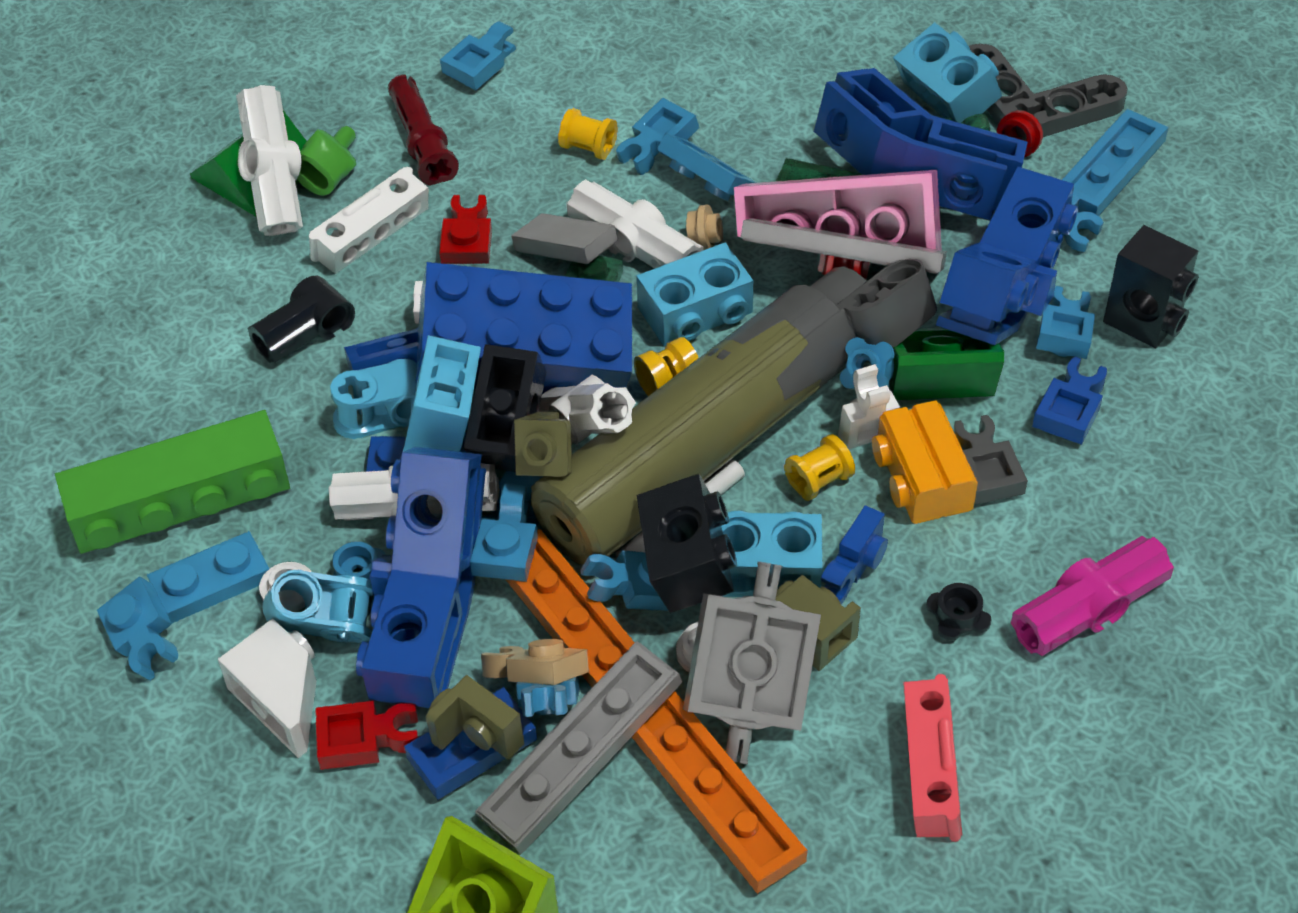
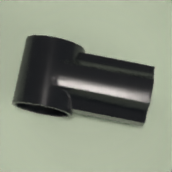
M314 275L303 279L292 291L289 303L247 329L250 340L258 352L269 363H276L319 335L329 340L335 337L333 333L339 329L347 330L355 318V308L324 278Z

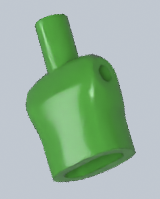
M343 126L334 136H331L324 130H316L300 151L301 169L297 180L314 194L320 196L330 194L338 183L356 166V159L347 150L356 139L355 131L348 126Z

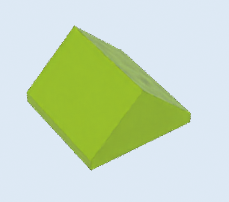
M448 816L443 821L407 913H558L554 875L455 817Z

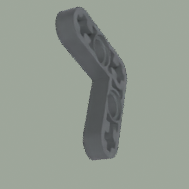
M981 43L969 46L970 51L975 55L985 54L995 64L999 71V75L996 77L999 88L1010 91L1013 94L1011 96H1002L987 109L997 124L1010 112L1017 110L1026 111L1036 117L1041 124L1043 137L1114 116L1124 109L1127 86L1123 80L1116 76L1107 74L1096 75L1033 94L997 48ZM1058 105H1068L1070 107H1073L1076 111L1061 112L1056 110L1054 107ZM1016 126L1017 135L1026 140L1027 137L1023 129Z

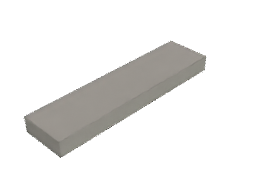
M754 218L743 220L740 237L743 238V241L883 265H890L904 259H918L922 261L926 272L938 274L945 268L947 251Z
M636 641L475 811L478 818L521 855L682 683L679 673Z

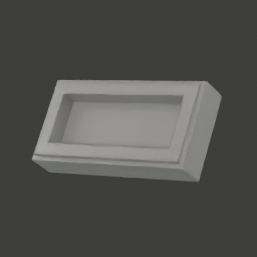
M541 213L511 235L515 251L584 264L592 262L618 241L614 225Z

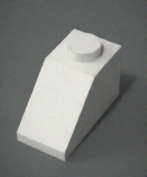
M272 618L218 658V662L227 689L299 758L308 751L316 689V678L311 660L315 657V654L308 641L298 631L294 630L289 634Z

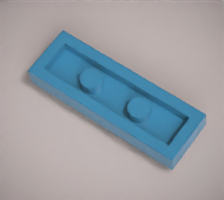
M1126 109L1062 179L1074 184L1073 194L1080 198L1078 212L1087 211L1099 216L1165 142L1168 127Z

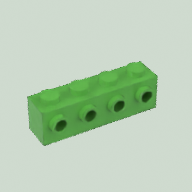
M266 410L54 473L66 518L80 554L96 549L108 548L118 542L150 532L162 531L185 521L205 515H213L221 510L252 500L267 498L275 493L291 489L283 456Z

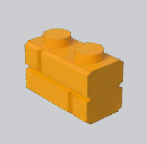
M934 400L916 404L909 410L907 407L883 412L879 417L878 435L872 437V451L879 467L887 466L891 474L889 487L895 506L897 508L905 506L911 522L914 524L939 519L942 516L947 517L969 512L974 509L978 482L941 404Z

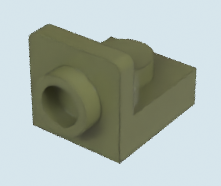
M536 412L514 420L516 475L565 477L571 474V423L568 420L559 419V412Z
M468 675L464 676L452 689H445L438 694L426 714L431 742L441 750L462 730L478 747L483 750H489L492 747L507 760L524 745L520 714Z

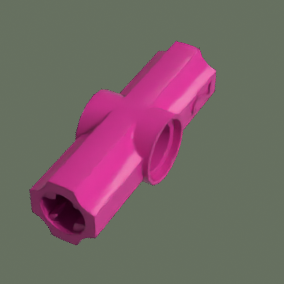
M1140 536L1098 562H1095L1092 558H1084L1077 561L1062 574L1054 588L1013 612L1011 624L1015 629L1018 640L1031 654L1037 653L1043 656L1088 628L1095 633L1102 631L1104 628L1101 624L1108 620L1112 624L1124 615L1131 602L1171 579L1174 566L1170 562L1167 549L1155 537L1145 538Z

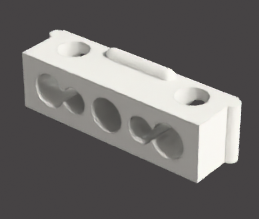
M403 167L310 231L311 260L313 262L319 261L333 273H338L427 210L428 187L413 175L411 167ZM396 184L394 191H391L390 187ZM332 227H333V228H337V229H338V230H335V229H334V231H333V233L331 234V236H329V235L326 233L329 228H332Z

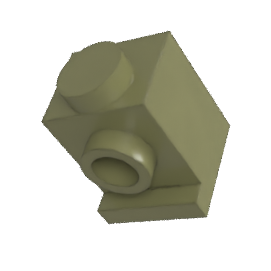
M804 575L794 582H785L777 589L776 601H781L793 610L821 615L812 665L818 671L822 670L858 638L861 607L853 601L844 608L830 590L816 586Z

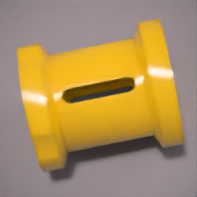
M568 109L560 124L558 144L561 148L565 149L574 146L594 152L596 158L605 160L616 142L617 122L610 118H606L603 121L583 116L578 109Z
M830 434L822 438L819 447L801 457L798 455L788 457L785 460L784 471L789 484L805 501H810L817 497L819 489L838 478L847 480L855 474V463L845 443L839 437Z

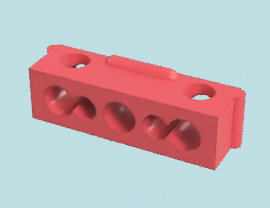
M938 674L932 680L904 682L913 818L917 837H949L951 841L957 842L963 834L948 678L943 674Z

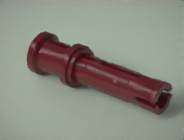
M404 74L394 77L388 84V93L408 133L406 147L410 156L418 162L416 168L419 178L429 186L452 180L458 172L459 163L454 153L447 149L448 139L446 133L441 127L433 124L413 77L409 76L408 80Z

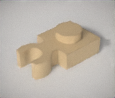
M561 639L532 641L528 644L529 650L518 646H503L499 648L500 653L481 654L483 677L508 678V682L556 685L589 672L587 649L564 648L563 640Z

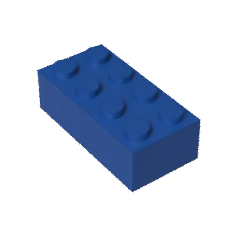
M427 262L420 294L416 384L427 338L430 335L481 347L474 389H476L485 344L538 352L546 370L542 394L551 388L577 386L591 375L597 376L604 383H608L612 387H627L632 374V283Z

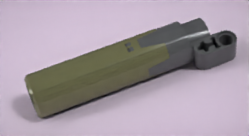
M904 259L894 262L868 281L851 269L835 267L811 286L794 285L632 409V423L619 433H600L573 453L571 474L565 477L543 476L531 486V505L544 533L553 540L565 556L578 564L584 565L588 556L593 554H602L609 557L642 531L636 495L698 473L703 481L706 480L846 368L848 355L845 347L852 338L859 337L864 339L867 344L877 345L879 342H887L894 348L936 314L938 308L922 261L918 259Z

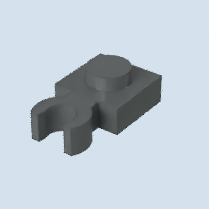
M988 415L981 416L979 434L967 432L961 420L955 421L953 431L978 482L974 505L1025 494L1028 480L1009 440L998 443L993 442L995 432L993 420Z

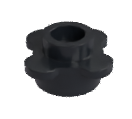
M949 584L940 593H933L927 599V610L935 614L939 623L938 634L946 640H956L960 634L970 631L983 633L991 626L992 618L990 614L983 611V597L981 593L969 584ZM962 610L964 614L956 615L954 611Z

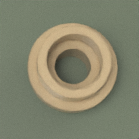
M700 205L698 210L687 213L686 230L688 238L703 246V250L714 247L715 243L722 242L723 225L719 213L713 214L710 205Z

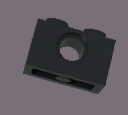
M1143 225L1117 255L1103 323L1155 349L1168 334L1176 337L1184 327L1189 315V310L1184 308L1185 301L1192 294L1199 275L1193 272L1199 251Z
M485 344L464 443L466 453L482 455L481 463L494 464L495 469L516 472L514 420L539 412L546 370L538 352Z
M698 473L636 495L649 580L670 613L702 603L703 594L723 596L734 592L730 569L737 567V558L728 535H723L721 525L729 523V517L725 503L718 491L710 493Z

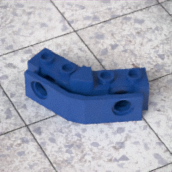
M875 68L838 72L835 81L826 82L814 132L862 175L937 170L939 206L987 220L991 219L992 213L996 210L1017 166L1022 168L1027 147V141L929 114Z
M1017 166L980 242L954 253L940 299V303L953 308L938 316L936 326L996 345L1018 331L1028 312L1039 316L1043 314L1054 296L1057 270L1053 268L1063 241L1061 233L1070 234L1078 213V206L1072 205L1073 183Z
M414 447L402 452L401 460L397 459L393 465L391 490L392 493L398 494L396 516L392 515L390 517L386 530L387 549H393V555L384 554L372 561V570L369 577L374 595L371 609V626L373 631L369 642H361L356 659V673L358 676H363L368 700L393 704L412 703L416 707L430 708L437 695L449 688L471 607L476 576H472L470 560L482 516L486 468H480L481 454ZM429 495L435 497L440 502L443 511L441 519L435 517L430 512L427 504Z

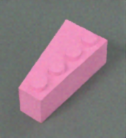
M937 170L748 183L734 187L737 237H741L743 220L754 218L942 250Z

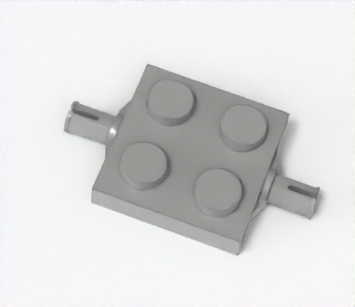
M757 562L758 568L753 596L732 599L703 594L683 710L715 716L724 723L729 724L725 752L734 762L748 764L753 729L758 730L775 726L801 731L821 618L820 614L793 610L781 601H776L782 566L765 562Z

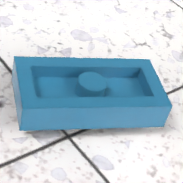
M665 133L657 150L672 159L669 167L691 179H694L696 174L707 181L704 189L723 200L729 201L731 195H734V187L742 184L757 183L689 140Z
M250 531L153 571L147 574L149 582L153 584L171 623H174L259 586L261 578L269 570V567Z

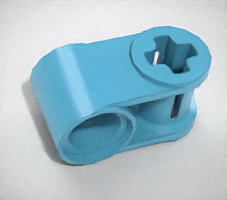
M397 359L387 364L361 370H350L337 375L330 385L331 398L337 405L333 414V426L336 432L345 438L357 439L397 427H407L416 389L417 363L410 359ZM350 385L353 387V399L348 393V386ZM357 410L362 415V423L360 425L357 422Z
M289 570L282 573L266 593L263 601V614L267 622L273 618L287 632L296 630L300 634L320 636L337 642L370 641L371 629L366 627L369 597L373 596L371 582L367 578L358 576H334L303 570ZM292 590L300 594L305 602V610L302 612L287 610L279 600V592Z

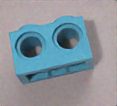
M935 22L893 57L904 84L947 120L969 125L1002 97L996 80L999 71L995 64L985 54L977 56L970 51L966 41L957 32L952 31L949 34Z
M726 242L636 275L638 309L664 347L668 342L680 337H684L688 341L693 340L701 332L725 323H737L746 315L753 313L754 280Z
M428 335L403 452L414 447L460 452L469 419L481 347Z
M727 512L729 523L721 526L723 535L727 534L733 545L737 558V567L730 569L734 592L721 597L753 596L758 568L757 562L782 566L778 588L787 581H796L802 575L816 586L821 587L822 514H803L800 512Z

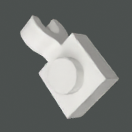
M876 364L854 371L853 382L857 398L849 404L842 406L838 436L848 449L871 443L872 437L878 435L879 417L883 412L900 408L888 386H878V368Z

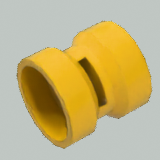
M680 337L668 342L663 351L658 353L647 351L636 356L634 359V369L640 386L650 396L699 357L691 343L686 338Z

